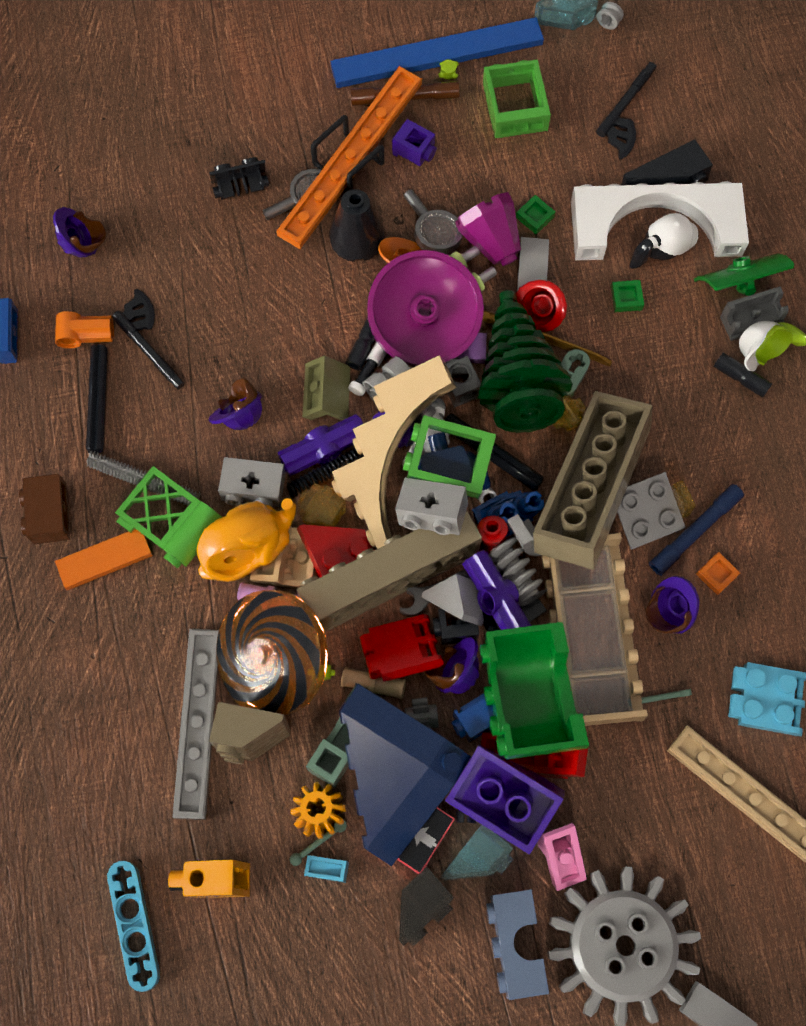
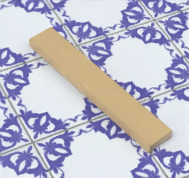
M687 725L668 748L667 752L806 863V819Z

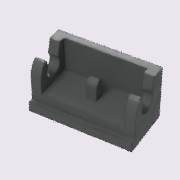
M781 286L727 302L720 318L730 341L740 339L743 332L756 322H784L789 308L788 305L781 307L780 300L783 297Z

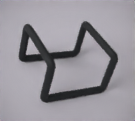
M347 115L341 116L312 142V163L318 169L322 170L324 166L317 160L316 147L342 123L344 135L347 137L349 134ZM383 145L377 146L347 174L345 192L353 190L352 177L370 160L373 159L377 164L384 165Z

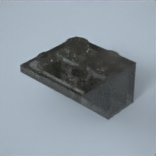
M428 867L402 889L399 942L403 946L407 942L412 946L416 945L428 933L424 928L426 924L432 919L439 923L453 910L449 903L454 897Z

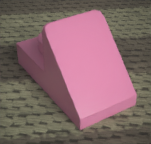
M571 823L542 834L537 844L547 859L552 884L555 889L559 891L587 880L575 825Z

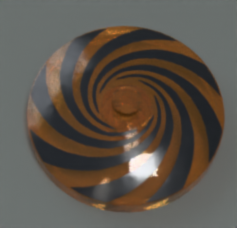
M262 590L244 596L227 612L217 637L216 658L222 682L227 692L238 705L284 714L285 716L303 709L318 693L327 670L328 650L325 633L318 617L302 599L286 591Z

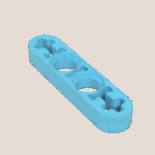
M118 861L109 868L107 881L127 980L134 990L139 992L149 991L158 984L160 969L141 878L137 867L133 863ZM124 867L125 871L132 873V877L127 878V887L130 890L135 888L136 893L124 894L118 897V891H125L123 883L116 881L115 876L119 875L120 868ZM129 899H134L139 905L138 914L132 919L125 918L121 912L123 903ZM135 932L142 933L146 939L145 947L139 952H133L128 946L129 937ZM149 953L150 960H143L146 971H152V977L147 979L148 985L144 986L142 981H136V975L141 972L139 962L132 964L131 958L143 957Z

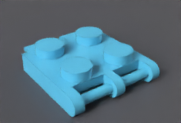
M747 662L744 668H733L731 689L740 691L741 695H730L728 717L739 719V726L802 736L803 729L800 728L801 709L805 708L806 702L802 700L806 673Z

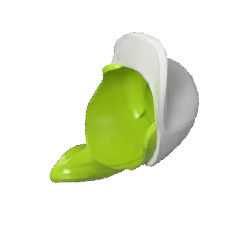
M760 321L752 324L743 332L739 339V348L745 357L744 365L746 369L755 371L759 364L765 365L768 360L780 356L791 343L796 346H805L806 334L796 326L785 322Z

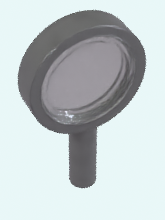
M412 189L405 192L404 198L419 216L414 232L417 245L422 250L437 251L444 254L454 252L459 247L462 239V234L455 224L458 218L444 210L428 211Z

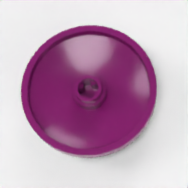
M430 250L408 252L390 261L374 279L367 302L368 322L375 340L391 357L397 356L407 365L415 367L439 355L445 362L461 356L475 340L482 324L484 312L482 293L472 273L455 258Z

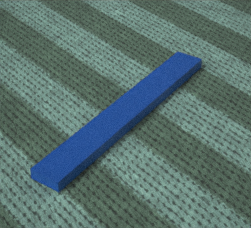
M537 17L335 59L331 60L330 64L336 87L342 88L389 78L399 66L412 73L440 67L439 64L448 59L459 63L543 45L544 38Z

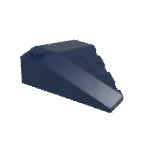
M356 683L340 708L339 715L341 724H347L350 743L345 744L350 770L355 769L358 789L353 790L357 814L359 816L363 815L367 833L362 835L364 849L392 866L455 785L471 756L438 733Z

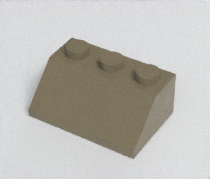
M218 702L209 742L215 747L216 752L225 758L224 761L243 765L244 760L253 761L288 738L291 729L284 714Z

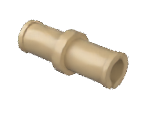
M348 667L344 668L341 678V687L353 688L357 683L374 694L387 695L401 700L406 687V679L397 678L383 682L382 678L371 679L369 672Z

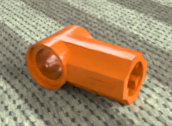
M72 311L60 312L56 315L55 344L62 348L72 349L80 347L81 343L113 342L115 331L113 318L111 315L81 316Z

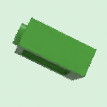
M538 59L530 61L521 60L516 63L494 64L484 67L483 88L494 137L502 138L548 131L551 113ZM530 83L535 108L499 113L494 88Z
M423 415L421 424L416 422L414 424L411 441H415L416 444L413 453L407 452L403 470L408 471L407 478L466 487L467 496L478 499L482 493L496 434ZM428 428L479 442L469 483L418 470Z

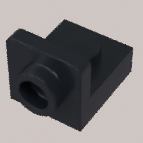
M438 609V618H433L432 620L435 637L440 636L441 645L457 644L467 637H472L478 641L480 635L478 625L460 619L453 621L452 625L447 626L445 610Z

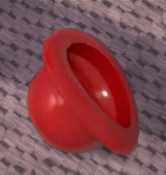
M546 280L530 281L516 292L517 302L523 304L528 315H531L536 330H541V332L552 331L564 320L567 311L566 298L561 289L554 283Z

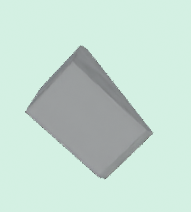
M455 574L422 593V598L461 620L482 626L484 622L483 613L477 601L478 590L469 578Z

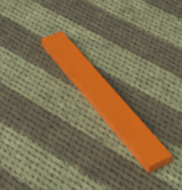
M401 66L397 68L277 229L278 237L298 249L303 247L347 187V174L376 148L422 85V78Z

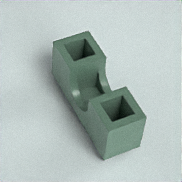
M340 717L329 736L322 740L306 766L308 772L327 784L332 785L334 788H336L349 767L345 744L350 743L347 724H341Z

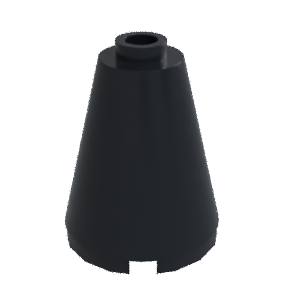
M357 189L347 191L342 196L329 231L332 249L339 257L347 261L355 262L357 259L370 260L379 253L378 246L385 239L384 227L368 195Z

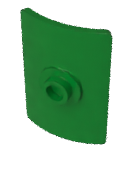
M780 253L751 260L749 256L733 259V264L729 265L728 268L697 276L694 278V282L705 281L715 291L737 285L736 290L739 293L750 296L756 292L754 280L793 269L795 263L786 255Z

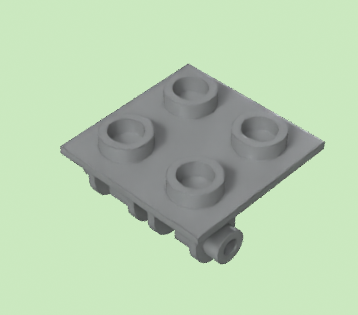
M666 472L627 486L617 514L631 550L686 528Z

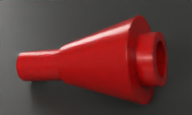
M494 515L484 517L477 526L482 536V541L488 547V554H490L493 548L503 542L508 532L505 520Z

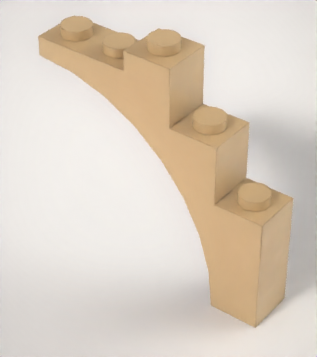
M440 355L374 386L377 393L373 397L379 412H385V414L353 429L356 438L352 439L358 454H363L364 457L332 471L335 479L332 481V486L337 496L350 502L355 499L357 500L354 503V507L359 518L366 521L369 528L366 531V536L373 548L377 547L379 549L385 546V541L392 537L388 526L385 502L387 477L393 455L404 433L418 415L436 399L456 388L446 362Z

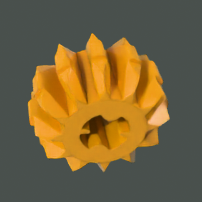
M314 782L313 792H310L306 786L302 787V792L305 794L304 798L294 796L293 801L300 807L290 810L292 816L299 817L294 822L297 829L304 827L303 834L307 837L312 835L315 830L318 839L323 838L325 828L331 835L335 834V829L332 826L333 822L338 825L344 823V820L336 814L346 812V806L338 804L343 798L341 793L332 794L333 787L330 784H327L322 790L319 782ZM322 805L325 812L323 814L317 813L315 816L312 809L314 807L319 808Z

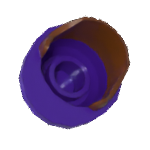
M61 207L54 212L53 223L57 244L60 245L63 251L77 257L94 255L106 238V230L102 222L87 218L82 211L77 212L66 207Z
M239 379L231 385L229 398L218 400L220 408L211 414L208 420L211 424L224 423L227 427L234 430L248 429L261 417L262 404L260 399L262 395L256 391L247 379Z
M672 576L665 579L655 588L651 595V600L645 609L646 619L652 628L658 632L684 633L692 628L697 619L699 596L696 588L684 577Z
M467 637L454 647L447 646L445 655L442 657L444 664L441 667L425 671V675L436 685L438 690L443 693L461 694L475 685L476 680L479 678L477 641L472 637Z

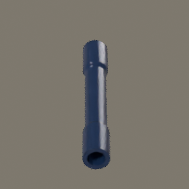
M731 484L713 501L712 505L649 562L650 568L657 575L662 576L722 515L727 514L745 496L741 488Z

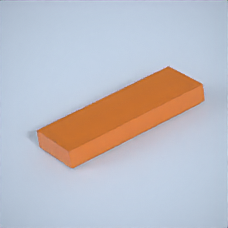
M134 529L132 533L128 531L58 559L55 563L64 588L68 591L153 555L146 537Z

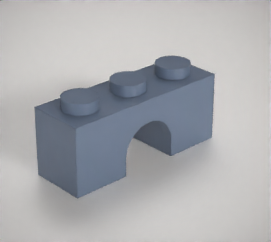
M532 889L490 896L491 903L486 904L488 923L495 924L497 937L491 938L494 959L500 958L502 972H497L500 994L506 993L507 1000L549 994L544 959L526 960L519 956L514 948V937L517 931L523 926L537 924Z

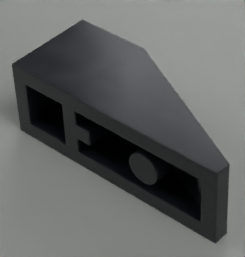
M694 139L625 173L621 185H636L639 183L663 185L670 182L676 184L706 183L713 164Z

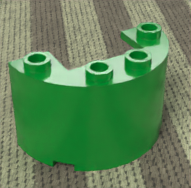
M563 622L486 632V644H480L482 664L487 663L489 686H484L486 705H492L494 716L489 717L491 735L497 736L496 742L499 757L504 756L508 760L587 749L589 742L583 714L576 713L566 666L569 648Z

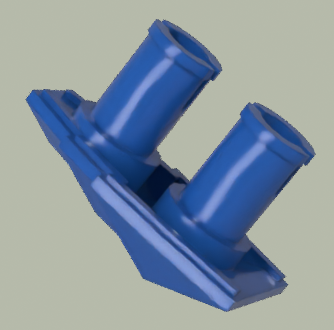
M519 490L509 494L506 491L472 509L477 523L484 517L491 515L504 519L508 526L507 537L514 534L507 520L518 514L522 521L529 519L532 522L534 520L533 517L544 508V499L541 500L540 497L542 495L538 491L522 493Z

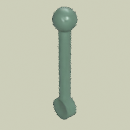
M691 689L641 697L642 704L690 696L692 691ZM629 698L628 705L631 707V701Z
M345 821L342 825L334 823L335 833L344 832L347 824ZM327 831L322 839L315 840L300 853H293L289 858L290 863L293 866L300 865L302 858L333 835Z

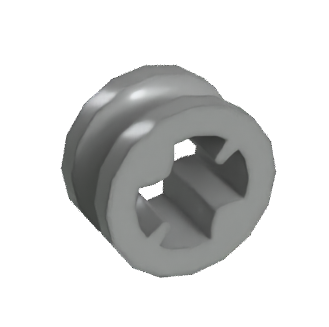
M606 2L596 17L600 25L606 29L613 30L623 19L624 13L616 3Z

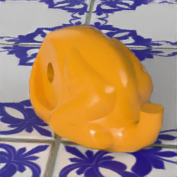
M286 498L281 503L283 509L276 511L270 505H264L260 501L247 502L229 510L226 516L211 523L204 529L196 549L200 562L198 568L199 575L203 579L230 582L246 577L260 566L270 565L290 542L288 532L296 515L295 503L291 499Z

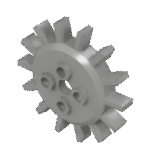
M625 866L622 868L620 873V890L611 892L606 886L602 873L599 870L590 873V878L597 897L587 902L578 891L568 888L564 895L568 902L579 910L574 922L568 921L563 917H550L549 925L553 928L570 934V942L567 948H554L548 951V959L557 962L564 959H572L576 970L574 974L564 978L558 987L561 992L566 993L573 991L580 983L584 982L592 990L590 997L584 1003L582 1012L588 1017H592L598 1011L599 1005L605 997L614 1000L613 1019L615 1026H626L628 1002L639 1001L642 1007L643 1016L649 1023L659 1022L658 1011L652 1002L651 996L661 990L671 1002L682 1005L686 999L681 991L670 983V978L675 970L681 971L686 975H699L700 967L693 962L678 958L679 944H693L701 939L700 932L687 930L677 933L671 921L675 916L682 914L689 904L685 899L673 902L664 910L655 902L664 883V879L659 876L654 877L649 882L644 895L634 892V873L632 867ZM634 918H639L643 922V928L640 931H636L632 927ZM603 926H607L611 930V936L607 940L600 936V929ZM623 935L629 936L634 942V950L628 956L621 955L616 948L618 938ZM644 952H649L653 957L652 963L648 966L641 959ZM613 960H617L621 966L617 974H613L609 969V964Z

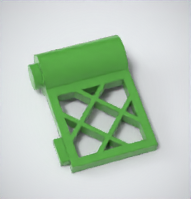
M154 466L115 512L119 516L116 521L130 533L136 529L166 552L163 558L176 568H179L181 564L185 567L189 565L197 555V545L204 529L217 519L222 518L215 510L198 500ZM156 476L164 482L165 494L149 496L148 485ZM169 487H171L176 492L170 493ZM184 497L191 502L184 512L172 513L170 498ZM166 499L167 514L151 516L149 501ZM145 502L146 517L132 519L126 514L133 504ZM168 520L169 530L160 540L152 533L151 522ZM140 523H147V529L140 525Z

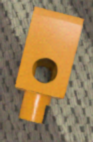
M237 860L188 861L184 863L183 870L170 871L168 877L170 891H183L184 897L193 898L250 897V863Z

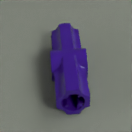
M355 414L330 427L326 425L319 426L311 430L304 440L277 452L281 464H284L285 471L289 477L317 463L323 465L328 463L329 460L333 461V458L336 459L343 450L353 446L352 439L356 438L353 429L364 424L361 418Z
M483 550L466 559L462 565L478 590L477 601L480 609L486 615H493L501 630L531 626L518 604L519 593L516 585L509 579H503L488 552Z

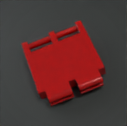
M422 614L368 628L369 633L359 637L371 679L382 678L383 682L435 669L444 664L442 656L438 655L435 647L437 643L436 637L431 634L428 626L430 624L428 615ZM420 628H423L424 636H422ZM426 648L430 649L432 656H428Z

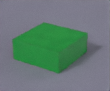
M534 195L516 212V219L536 235L555 217L556 211L538 196Z
M641 280L612 282L611 293L614 313L643 310L644 299Z

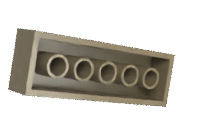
M598 391L594 392L534 529L535 553L594 570L652 427L653 405Z
M467 510L460 535H440L434 531L424 529L412 530L411 533L403 537L395 535L385 541V546L375 551L372 548L367 549L357 555V560L348 564L345 562L336 564L329 569L328 574L320 578L313 576L300 584L301 587L296 589L300 605L310 618L316 636H319L405 593L407 588L416 587L464 563L466 559L480 551L482 536Z

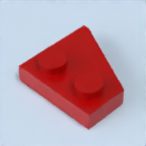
M305 524L297 528L319 578L328 574L329 569L336 564L342 562L348 564L357 560L356 557L361 552L370 548L374 550L367 539L365 529Z

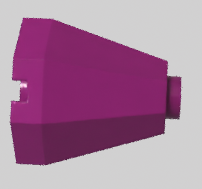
M509 192L491 197L492 202L485 203L483 201L460 215L458 220L455 221L459 232L472 245L476 246L494 265L501 263L503 267L517 260L516 254L521 251L514 202Z

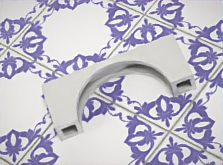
M724 181L704 184L703 182L676 184L670 182L663 185L639 183L636 185L610 184L608 186L585 184L576 186L573 189L571 213L575 260H603L607 248V236L612 227L627 214L639 209L652 207L677 211L697 223L707 235L713 248L714 257H742L749 244L742 183Z

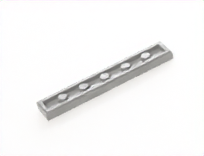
M189 629L172 816L174 819L206 820L212 744L209 742L215 717L219 669L217 640L220 631L221 643V630Z

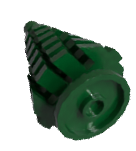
M505 290L499 294L500 306L495 312V323L492 326V337L489 341V352L486 356L478 399H481L479 404L493 412V419L497 427L504 431L515 433L533 432L556 423L563 416L565 411L563 399L568 396L566 392L571 391L573 383L570 380L572 378L561 365V361L554 354L552 347L545 340L541 330H536L531 315H528L523 304L517 302L515 292Z

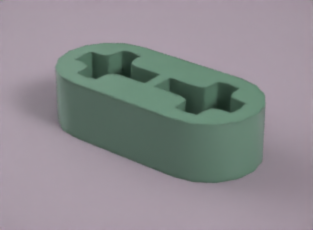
M579 349L569 351L561 362L563 368L572 378L570 380L573 383L571 391L566 392L568 396L563 399L564 402L574 396L589 368V356ZM576 359L580 360V366L575 369L574 373L571 372L572 362L574 363Z

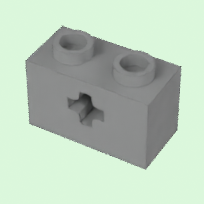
M224 457L218 489L221 500L232 506L260 501L264 505L281 507L286 477L284 464ZM252 482L257 483L253 484L252 489L247 488L248 486H251Z
M405 477L395 507L399 525L410 530H430L440 535H460L468 507L466 487Z

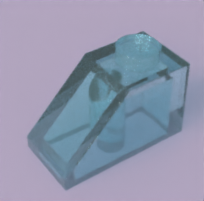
M541 0L536 3L534 18L537 17L539 25L575 30L593 21L598 0Z
M481 824L442 874L441 878L445 881L490 877L496 871L502 874L513 861L509 854L514 848L496 833Z

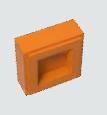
M718 552L696 575L712 591L719 595L741 572Z

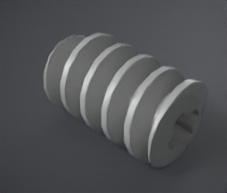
M513 537L493 548L489 556L503 579H509L516 585L519 593L518 604L521 607L535 601L545 594L548 589L538 591L537 588L543 580L531 579L537 570L535 568L528 570L524 568L530 562V559L518 558L524 550L522 547L512 548L517 542V538Z

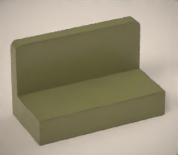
M322 356L305 363L303 418L314 420L325 415L339 420L348 418L350 366L327 356Z

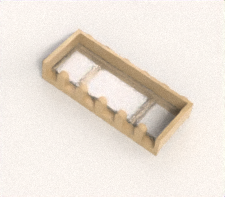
M621 533L608 534L594 570L541 555L543 569L548 568L550 577L549 580H545V590L548 589L546 596L547 598H552L553 609L549 610L550 623L563 622L569 648L566 666L576 713L583 714L585 726L644 721L648 716L647 710H643L641 694L643 693L642 680L638 678L636 665L639 660L638 651L634 649L632 637L634 622L629 617L628 602L630 595L629 589H625L623 575L625 572V561L621 559L619 548L622 539Z

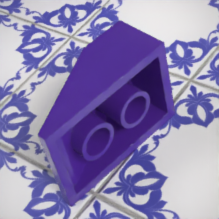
M478 745L445 802L530 855L564 800L565 791L539 774L509 759L506 760L503 756L499 757V754Z

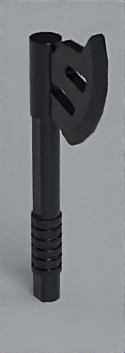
M649 62L640 72L624 96L596 130L600 137L607 136L608 143L618 149L620 160L628 156L636 141V129L633 120L620 118V115L657 66L653 62ZM614 126L627 130V132L617 130V128H615ZM617 138L625 140L626 144L618 140Z
M135 289L134 299L124 305V312L116 311L112 318L153 362L162 375L179 390L185 383L139 333L140 330H151L153 328L155 312L150 299L142 291ZM141 305L144 306L143 308H140V309H137V310H133V309H135V308H137V307H139V306H141ZM146 317L145 319L131 322L135 318Z

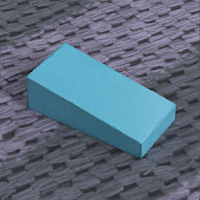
M307 855L304 876L346 883L349 862Z

